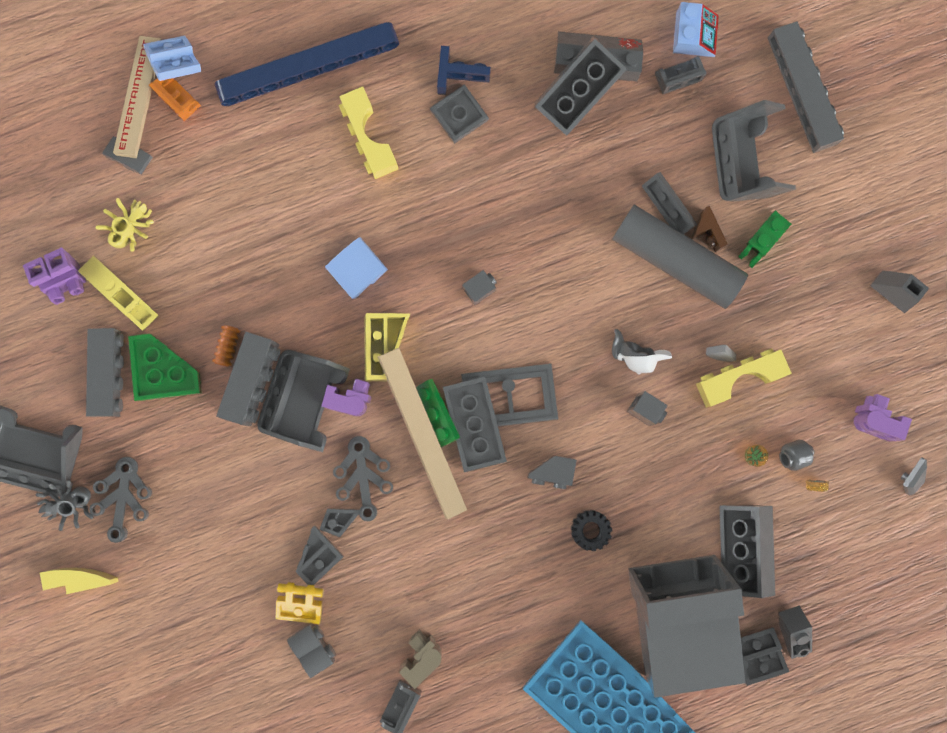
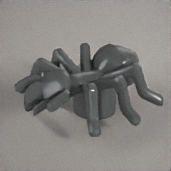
M71 480L66 481L67 491L64 494L60 484H48V487L52 490H58L60 499L52 491L36 493V497L44 498L51 496L55 500L43 499L37 502V505L46 503L41 506L38 513L46 512L41 517L50 516L47 518L48 521L55 518L57 512L62 515L58 528L59 531L63 530L67 516L72 514L74 515V526L76 529L79 528V513L75 510L76 508H82L84 514L90 519L94 517L89 513L87 506L91 499V492L82 486L74 488L71 492L73 487Z

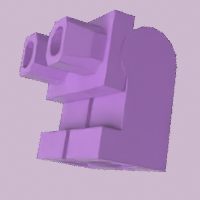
M62 247L44 255L45 259L39 257L23 265L29 284L32 286L38 285L40 290L55 305L64 302L63 292L69 290L73 296L84 292L83 283L86 282V279L78 272L80 266ZM57 256H61V257H62V258H60V259H53V258H55V257H57ZM41 265L40 268H36V269L33 268V267H35V266Z
M355 379L353 389H347L346 396L340 395V389L327 385L321 407L353 416H361L367 410L366 403H370L372 398L367 395L370 384Z
M875 394L874 397L866 396L864 405L856 407L855 413H858V415L854 418V426L861 432L889 442L903 441L906 439L912 419L905 416L890 418L892 411L887 410L890 398Z

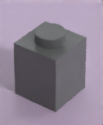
M482 270L462 284V289L472 303L476 305L496 291L495 284L497 282L491 273L486 274Z

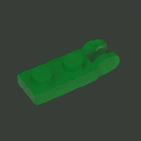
M775 210L746 243L747 246L738 257L742 260L753 249L758 253L748 264L753 268L770 251L792 223Z

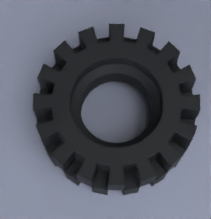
M585 510L583 513L577 514L571 525V535L575 543L587 551L601 550L604 545L607 546L608 540L612 537V527L607 517L595 510ZM595 522L598 524L599 534L596 538L588 539L584 536L583 528L587 523Z

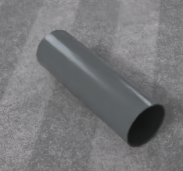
M635 204L612 238L616 243L724 309L733 302L748 277V274Z

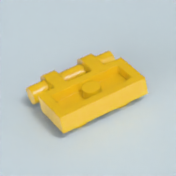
M288 582L287 584L279 583L277 592L286 593V596L278 595L276 600V619L320 624L322 601L314 600V597H322L324 589L315 588V585L309 584L307 586H299L293 582ZM294 594L305 595L306 599L295 598Z

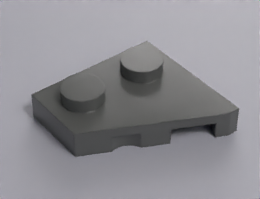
M316 525L310 531L309 539L296 569V573L307 585H315L344 557Z

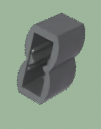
M312 623L287 639L290 648L310 678L334 664V656H336L333 647L330 644L326 645L322 637H324L321 628L318 625L314 626Z

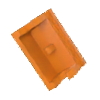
M157 78L153 83L149 84L152 90L183 121L201 106L174 78L161 81Z

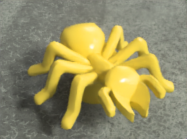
M117 198L116 202L123 211L124 217H117L109 210L104 209L103 212L114 219L112 227L96 225V229L111 231L107 241L117 249L126 247L130 238V251L133 252L135 250L134 246L137 244L133 236L134 232L142 238H148V235L142 233L134 226L150 227V224L154 223L153 220H147L146 223L137 222L136 220L148 218L152 210L149 209L147 212L145 204H142L140 207L141 201L137 203L136 200H133L130 206L131 215L128 217L127 209L120 199Z

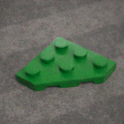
M154 335L128 336L134 401L202 394L200 372Z

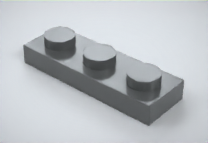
M661 172L656 173L642 185L669 226L685 234L697 225Z

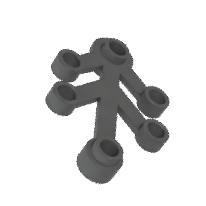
M356 436L348 444L349 454L333 470V475L338 479H342L347 475V469L356 459L357 469L346 484L337 490L336 497L341 501L347 500L350 497L351 490L359 481L363 505L359 510V515L364 521H372L376 518L378 511L376 506L371 504L368 479L377 485L383 494L391 493L393 491V484L390 481H385L366 467L365 457L376 464L380 472H387L390 469V462L370 450V443L366 438ZM357 443L363 445L361 451H356L355 445ZM382 461H385L388 465L385 470L380 468ZM338 468L344 470L342 476L337 475L336 471ZM385 483H388L391 486V489L388 492L383 490V485ZM341 490H345L347 492V496L345 498L340 497L339 492ZM366 508H369L372 511V515L370 517L364 515V510Z
M123 457L118 460L115 466L116 471L104 480L96 481L93 485L95 493L103 494L108 491L110 485L120 479L118 489L102 501L93 503L89 509L92 515L99 516L105 512L106 508L116 502L113 526L107 532L108 539L113 543L124 541L128 535L126 527L123 526L126 502L133 510V517L136 521H145L149 516L148 510L140 505L129 490V483L131 481L138 489V498L148 499L152 495V489L146 486L137 474L138 463L131 457ZM125 464L129 465V470L127 472L123 470V466ZM100 483L104 485V489L102 491L98 489V485ZM144 488L148 492L147 496L145 497L141 494V491ZM96 505L100 506L99 513L95 512ZM140 510L144 512L142 519L138 517ZM114 530H117L119 532V536L117 538L113 536Z

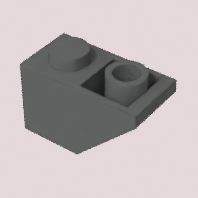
M881 271L870 285L903 313H906L916 305L929 289L912 274Z
M552 456L529 472L527 478L532 479L533 484L545 485L546 481L554 483L553 487L566 489L567 485L572 486L577 460Z
M800 605L778 612L779 627L791 659L807 656L812 652V626Z

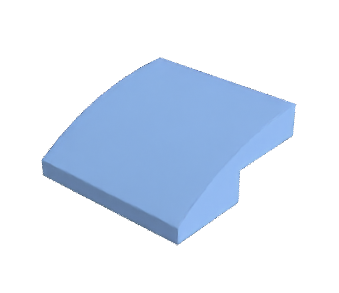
M186 36L143 44L150 64L159 81L201 72L200 63L194 56L192 45Z
M361 237L348 245L325 266L352 299H356L370 284H374L388 270Z

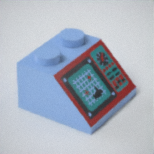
M681 2L676 12L673 53L715 57L719 15L703 4Z

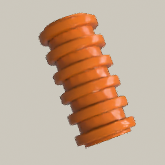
M224 325L221 326L223 331L219 333L221 338L217 341L219 345H216L217 352H214L216 357L212 359V362L229 367L232 365L230 361L234 358L232 353H235L234 347L237 346L235 342L239 339L237 334H240V330Z

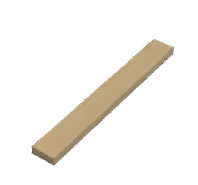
M397 348L378 356V360L445 518L450 519L466 511L467 508L400 349Z

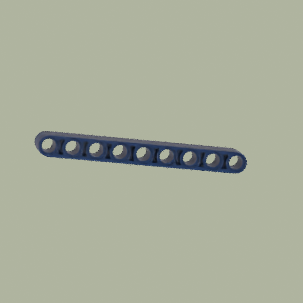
M385 22L216 81L214 85L221 105L231 106L397 48L400 43L393 24Z

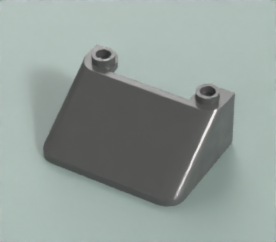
M292 350L283 351L279 357L258 419V430L261 433L289 443L323 452L327 437L324 433L317 431L324 410V407L321 406L327 385L332 386V383L344 384L350 369L311 355Z
M0 406V482L41 493L52 491L58 497V490H52L48 487V484H60L63 494L66 493V481L70 480L83 436V427L68 425L63 430V436L17 424V413L12 409Z

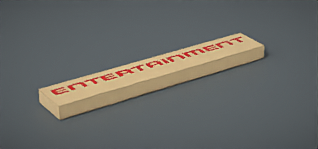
M139 36L113 151L116 156L137 158L152 92L149 84L153 83L155 79V72L143 44L160 41V38Z

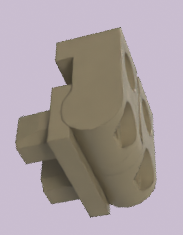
M420 629L409 639V644L415 650V660L411 663L407 658L401 664L399 673L414 689L440 665L442 657L441 648L435 643L436 639L432 635L427 638Z

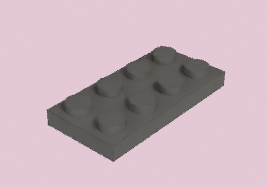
M486 377L443 387L450 417L460 436L456 442L464 472L507 462Z

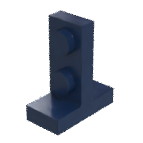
M441 46L437 82L438 95H446L448 79L490 82L491 67L482 63L467 65L461 61L449 63L450 46Z

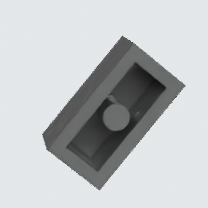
M643 391L637 394L627 413L644 424L651 426L664 420L667 415L665 409L668 405L648 392Z

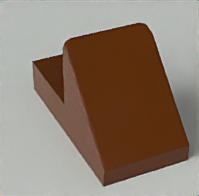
M707 206L700 213L691 239L707 234L706 240L709 247L717 252L724 249L728 243L711 207Z

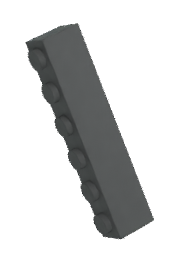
M798 21L773 29L768 36V41L812 152L816 153L836 146L844 139V130L838 124L836 110L830 104L828 90L822 84L820 70L814 64L812 50L805 41L804 30L799 26Z

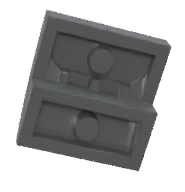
M774 627L741 638L746 686L789 673Z

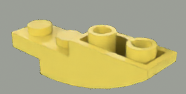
M95 256L78 270L82 276L142 331L159 316Z

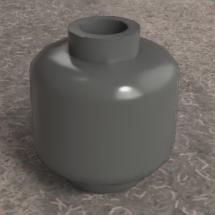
M800 439L782 446L779 454L781 464L791 471L808 467L814 460V449L806 441Z

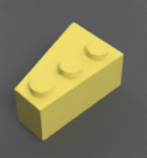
M365 314V382L387 381L378 356L399 348L410 314Z

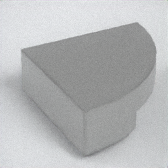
M726 344L706 349V355L710 358L727 362L736 361L737 354Z

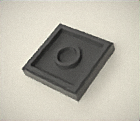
M465 84L430 107V111L454 144L489 120V117Z

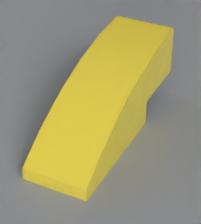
M60 568L40 572L43 590L65 586L66 594L118 582V577L93 569Z

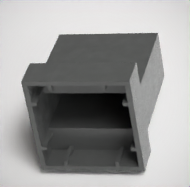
M716 555L628 568L631 593L636 601L645 677L655 698L746 683L738 618L739 616H744L742 589Z

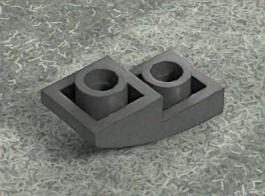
M113 136L102 154L106 158L122 164L126 169L142 175L153 157L141 149L138 151L137 158L116 156L113 151L117 137Z

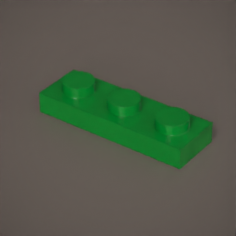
M433 379L426 380L416 387L440 447H445L459 439L460 436Z

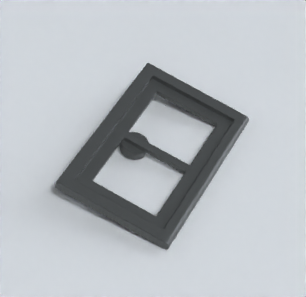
M552 364L461 374L462 382L486 377L487 383L503 381L502 388L507 392L509 413L495 415L498 426L558 420ZM541 377L545 409L514 412L511 393L515 388L513 380Z

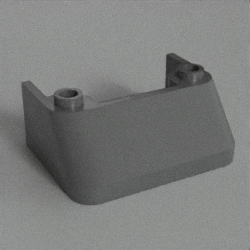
M762 100L721 116L714 121L712 135L719 192L723 200L734 202L765 199L796 190V185L775 182L771 177L764 176L760 178L755 137L765 133L768 127L767 116L786 109L784 104Z

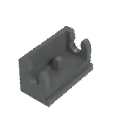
M699 56L664 70L661 68L655 72L662 94L701 82L707 74Z
M399 680L380 719L381 727L392 733H403L421 696V690L414 689L408 683Z

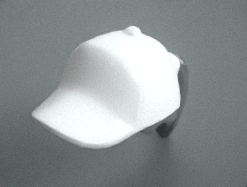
M614 329L613 357L624 361L628 368L637 374L651 373L654 371L658 361L672 358V354L667 350L653 351L652 348H642L636 343L624 341L622 333L618 329Z

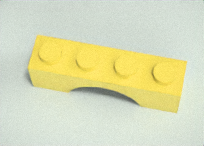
M364 87L339 96L342 104L338 106L343 117L348 116L349 118L348 129L351 136L356 135L359 141L355 145L359 154H364L367 161L363 163L368 174L373 173L374 178L377 179L398 170L397 162L389 144L376 143L365 134V124L373 114V109Z
M773 348L761 352L762 357L754 360L752 356L740 361L741 366L734 368L732 364L720 369L722 373L714 376L712 372L700 377L702 381L696 383L705 407H711L731 399L732 386L737 378L743 374L757 376L765 384L792 374L782 350L774 352Z

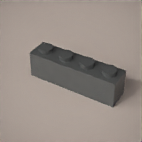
M115 328L87 329V417H120V412L123 410V401L120 399V393L123 389L121 368H123L124 359L121 355V347L124 345V337L121 331Z

